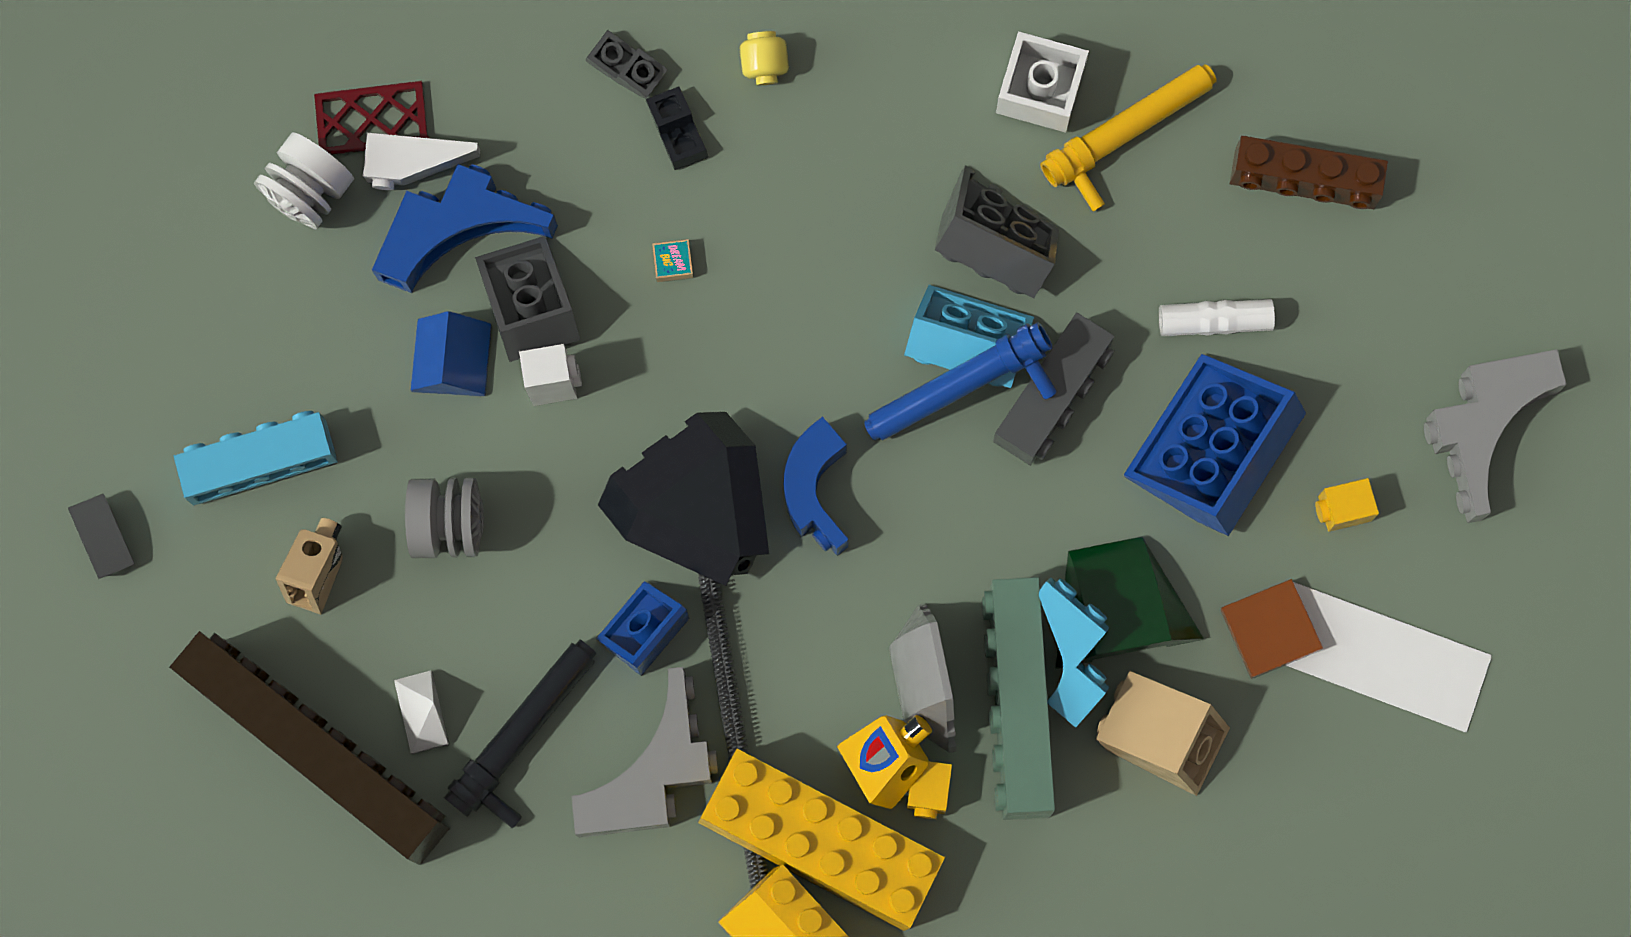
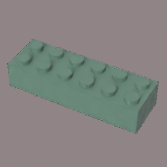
M1039 577L994 579L991 582L989 591H984V597H982L983 620H990L991 628L986 629V635H984L985 657L993 659V667H989V673H987L988 696L995 695L996 705L991 706V711H989L990 733L997 734L998 744L994 745V749H992L993 772H1000L1001 783L996 784V788H994L995 810L1002 811L1003 820L1049 818L1055 811Z

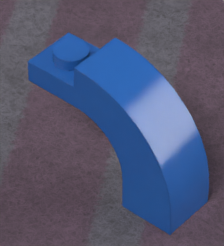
M822 416L799 437L788 456L784 472L785 503L789 517L800 536H804L814 528L815 532L812 536L824 551H828L831 548L838 556L849 547V539L823 510L817 499L816 490L823 473L847 453V444Z

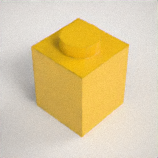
M1369 478L1324 488L1318 496L1319 501L1315 502L1318 519L1321 523H1326L1328 532L1372 522L1379 514Z
M929 761L928 767L910 787L907 809L914 810L915 817L937 819V813L945 814L952 764Z

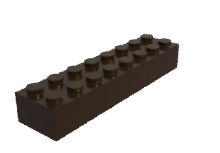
M199 631L169 668L407 860L421 865L450 829L442 823L446 816L422 798L418 803L413 800L412 797L416 792L392 774L388 779L382 774L387 768L364 751H361L358 755L353 752L358 745L334 727L327 731L324 727L328 721L304 703L297 707L295 703L299 698L283 685H280L274 679L267 683L266 680L270 675L245 656L240 660L237 659L242 652L215 632L211 637H208Z

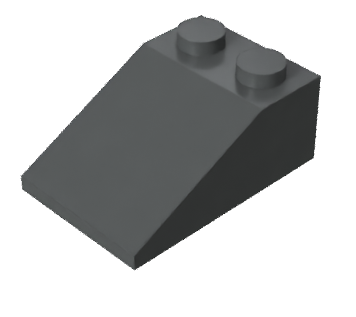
M545 236L475 257L509 362L520 359L519 351L560 344L566 345L580 340L570 302Z

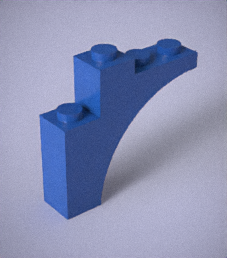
M457 164L441 203H439L437 197L430 193L419 191L417 195L406 191L372 271L378 281L412 293L415 285L431 265L453 248L481 236L504 232L531 233L552 239L558 227L555 216L551 214V209L542 204L532 202L531 205L521 203L515 195L504 190H498L497 193H494L496 186L486 169L472 164L469 168Z

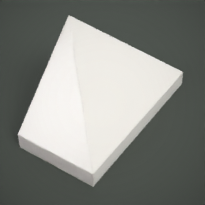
M432 671L394 680L411 754L449 745Z

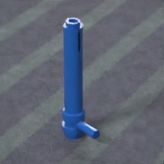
M1039 322L1033 325L1027 323L1017 329V334L1013 336L1007 334L996 340L995 346L870 413L869 419L864 421L867 432L873 440L879 438L885 440L1008 372L1016 373L1026 368L1043 398L1048 399L1056 394L1057 390L1038 361L1046 357V352L1052 349L1049 336Z

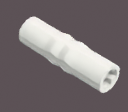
M1272 299L1203 301L1199 303L1160 305L1159 329L1161 336L1196 334L1208 336L1217 333L1227 335L1236 332L1273 331L1275 324Z

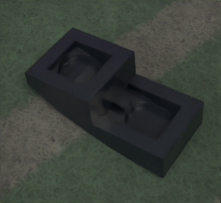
M679 86L646 99L674 170L708 158L705 145Z

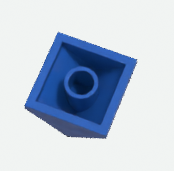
M451 311L418 319L411 392L485 396L491 323Z
M644 581L596 639L642 676L690 618L685 607Z

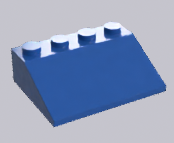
M1201 354L1127 468L1124 476L1193 520L1229 536L1306 415V412L1294 391Z

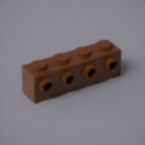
M1241 135L1234 153L1229 184L1248 190L1259 189L1276 192L1283 196H1299L1323 203L1333 202L1350 205L1357 209L1374 210L1383 196L1388 161Z

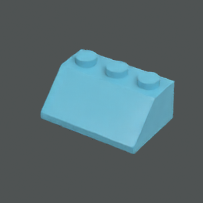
M928 285L914 317L904 356L914 358L915 361L921 364H933L951 370L995 346L996 340L1007 334L1011 336L1017 334V329L1027 323L1032 325L1034 317ZM1008 372L988 384L1011 388L1016 373Z

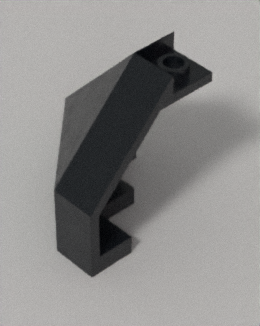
M698 412L684 421L687 427L673 438L669 439L665 435L643 451L644 459L626 471L622 466L611 474L598 506L626 541L727 586L731 575L748 574L757 555L769 554L756 445L727 412Z

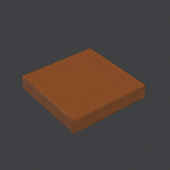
M1292 579L1220 609L1251 679L1323 649Z

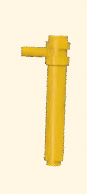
M1206 64L1203 66L1196 65L1081 138L1077 136L1064 144L1062 150H1053L1046 155V160L1040 163L1045 177L1054 187L1060 184L1066 186L1074 181L1094 212L1105 205L1086 172L1095 167V162L1212 90L1213 84L1217 81L1214 72Z

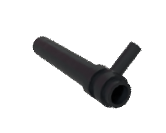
M580 639L576 644L571 643L479 756L475 760H469L462 769L464 774L458 781L454 779L447 787L450 791L445 795L444 799L466 817H468L472 810L477 812L483 804L512 829L516 826L522 816L496 796L493 791L500 784L498 780L594 664L593 658L597 653L589 645Z

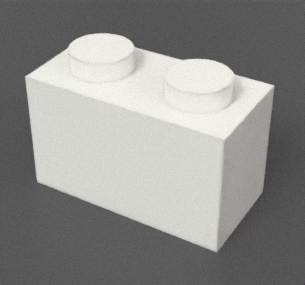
M564 344L519 351L524 388L533 406L577 399L576 387L582 386L580 369L576 363L575 355H568Z

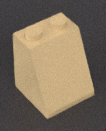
M1129 671L1125 681H1121L1116 688L1114 694L1115 702L1109 714L1104 715L1099 722L1096 740L1107 751L1197 796L1230 727L1211 704Z

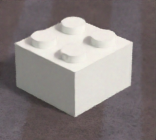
M1018 31L998 97L996 113L1066 133L1089 51Z

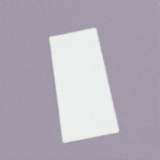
M1293 582L1323 649L1286 666L1457 730L1467 732L1492 657L1490 654Z

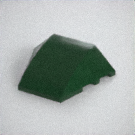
M1143 537L1068 551L1065 581L1076 590L1075 598L1085 607L1088 604H1092L1107 617L1104 623L1109 626L1105 635L1081 661L1082 664L1099 658L1204 640ZM1059 648L1055 669L1063 668V660Z

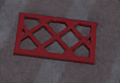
M422 81L314 94L318 144L330 155L365 151L366 142L361 141L360 137L372 124L387 135H397L411 119L419 125L420 136L413 137L429 138ZM416 92V101L409 109L394 99L398 93ZM380 96L383 98L371 114L356 104L362 97ZM342 100L346 104L333 119L324 113L323 102ZM389 104L404 114L392 129H389L377 120L378 116ZM351 109H354L366 118L354 134L339 124ZM334 128L349 139L344 145L327 147V136Z

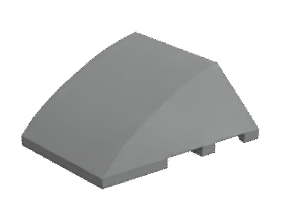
M926 603L920 604L889 647L902 716L906 724L915 715L923 717L932 729V733L926 738L949 753L955 752L956 743L954 736L956 735L953 720H955L953 695L938 623L933 614L930 613V609H927Z

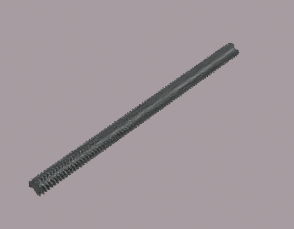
M698 574L699 584L701 585L699 586L701 589L700 593L702 594L703 607L705 608L703 611L707 622L706 629L711 645L709 647L713 659V670L717 682V694H719L718 699L721 708L724 736H726L728 760L730 762L736 749L743 752L748 751V749H744L748 745L743 744V742L747 741V739H743L746 735H742L745 730H741L744 725H740L743 721L739 720L743 716L738 715L742 713V711H738V709H741V706L738 707L737 705L740 702H736L740 698L735 697L739 694V692L735 693L738 688H734L737 683H733V681H736V678H732L736 674L731 673L735 671V669H731L734 665H730L733 660H729V658H732V655H728L732 651L727 650L731 646H727V644H730V641L727 642L726 640L729 637H725L729 633L724 632L728 627L724 628L727 623H723V621H726V618H722L725 614H721V612L725 611L721 609L724 604L720 605L723 600H719V598H722V595H718L721 591L717 590L721 586H717L718 582ZM744 847L743 849L746 850L744 855H746L747 869H749L747 873L750 874L748 879H750L749 883L752 889L768 874V872H765L768 868L764 867L768 863L763 862L767 860L766 858Z

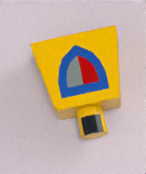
M885 715L879 717L837 746L869 803L888 809L896 806L928 767L929 760L919 744L932 733V729L928 722L919 715H915L907 724L902 720Z

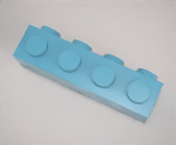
M313 411L297 413L292 416L291 421L278 424V422L263 423L256 427V431L244 435L239 432L226 434L219 439L220 442L207 446L204 443L193 444L183 449L184 453L174 455L184 498L193 506L338 463L327 421L320 412L314 413Z

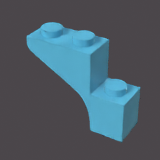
M1050 577L1039 590V598L1062 656L1063 673L1057 689L1049 697L1047 704L1076 728L1109 689V686L1104 683L1107 678L1100 670L1091 664L1085 667L1081 663L1105 635L1109 626L1104 623L1107 617L1092 604H1088L1085 607L1075 598L1077 592L1071 585L1061 578L1056 582Z

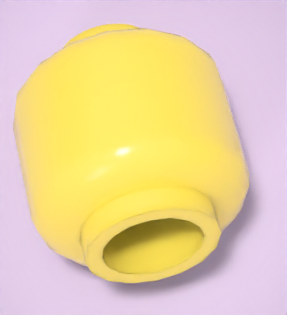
M775 31L748 34V40L741 43L739 48L743 75L749 79H756L757 86L778 83L777 76L784 75L789 70L786 41L781 37H776Z

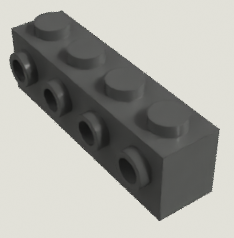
M1076 312L1041 364L1057 390L1056 394L1048 399H1044L1031 379L995 432L993 442L1030 466L1036 457L1043 460L1054 444L1050 436L1056 427L1063 430L1075 411L1070 406L1076 397L1084 399L1093 386L1095 380L1090 378L1096 367L1104 369L1113 356L1115 350L1110 348L1114 335Z

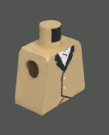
M321 518L315 533L306 529L299 531L276 576L277 584L286 603L320 615L322 614L343 559L336 541L342 526L337 522Z

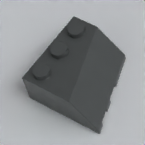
M965 165L942 214L935 251L939 252L948 261L960 262L972 268L981 277L992 278L1005 284L1014 293L1025 294L1035 298L1055 265L1059 229L1026 206L1021 204L1013 206L1008 203L1005 197L1001 195L1003 191L994 184H990L988 188L973 179L975 171Z

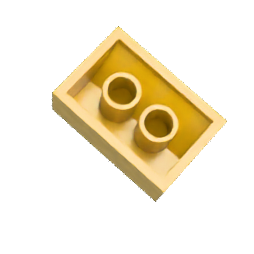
M783 864L773 868L718 921L731 937H849Z

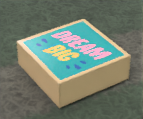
M689 239L652 244L657 282L693 278Z

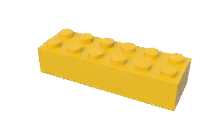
M739 749L735 750L698 821L699 824L779 866L783 864L790 872L903 931L911 928L945 859L940 854Z

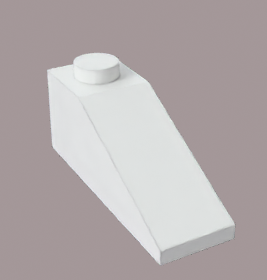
M367 133L363 177L368 183H372V188L394 190V185L404 186L457 166V164L480 157V148L478 143Z

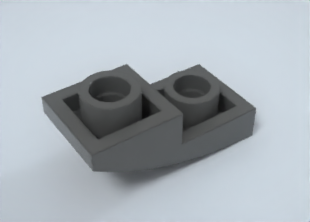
M609 30L605 32L585 60L618 84L647 99L668 70L640 48L637 50L633 49Z
M104 493L68 507L98 579L134 565V561Z

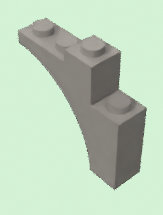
M1557 349L1470 365L1461 374L1459 379L1461 398L1467 400L1468 403L1435 409L1426 418L1424 435L1427 443L1433 445L1434 453L1450 452V455L1447 457L1448 470L1452 478L1456 477L1459 491L1456 493V502L1459 512L1461 514L1465 513L1467 523L1482 521L1491 513L1488 500L1489 466L1496 443L1509 421L1523 408L1547 396L1556 395L1566 386Z
M683 667L668 668V693L664 714L652 741L643 754L631 767L611 782L595 790L572 796L574 829L577 837L671 827L670 818L676 817V804L674 794H667V789L712 784L711 774L718 773L716 750L709 751L706 741L693 743L692 738L699 737L697 714L690 715L688 701L695 699L693 676L686 677Z

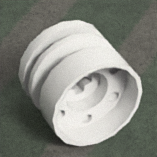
M292 132L277 151L280 159L287 165L286 169L268 163L265 170L274 180L260 174L255 180L254 185L267 198L268 202L285 216L316 230L322 223V219L314 210L325 215L331 211L329 204L321 195L324 193L339 199L352 183L354 177L344 165L323 148L304 136Z

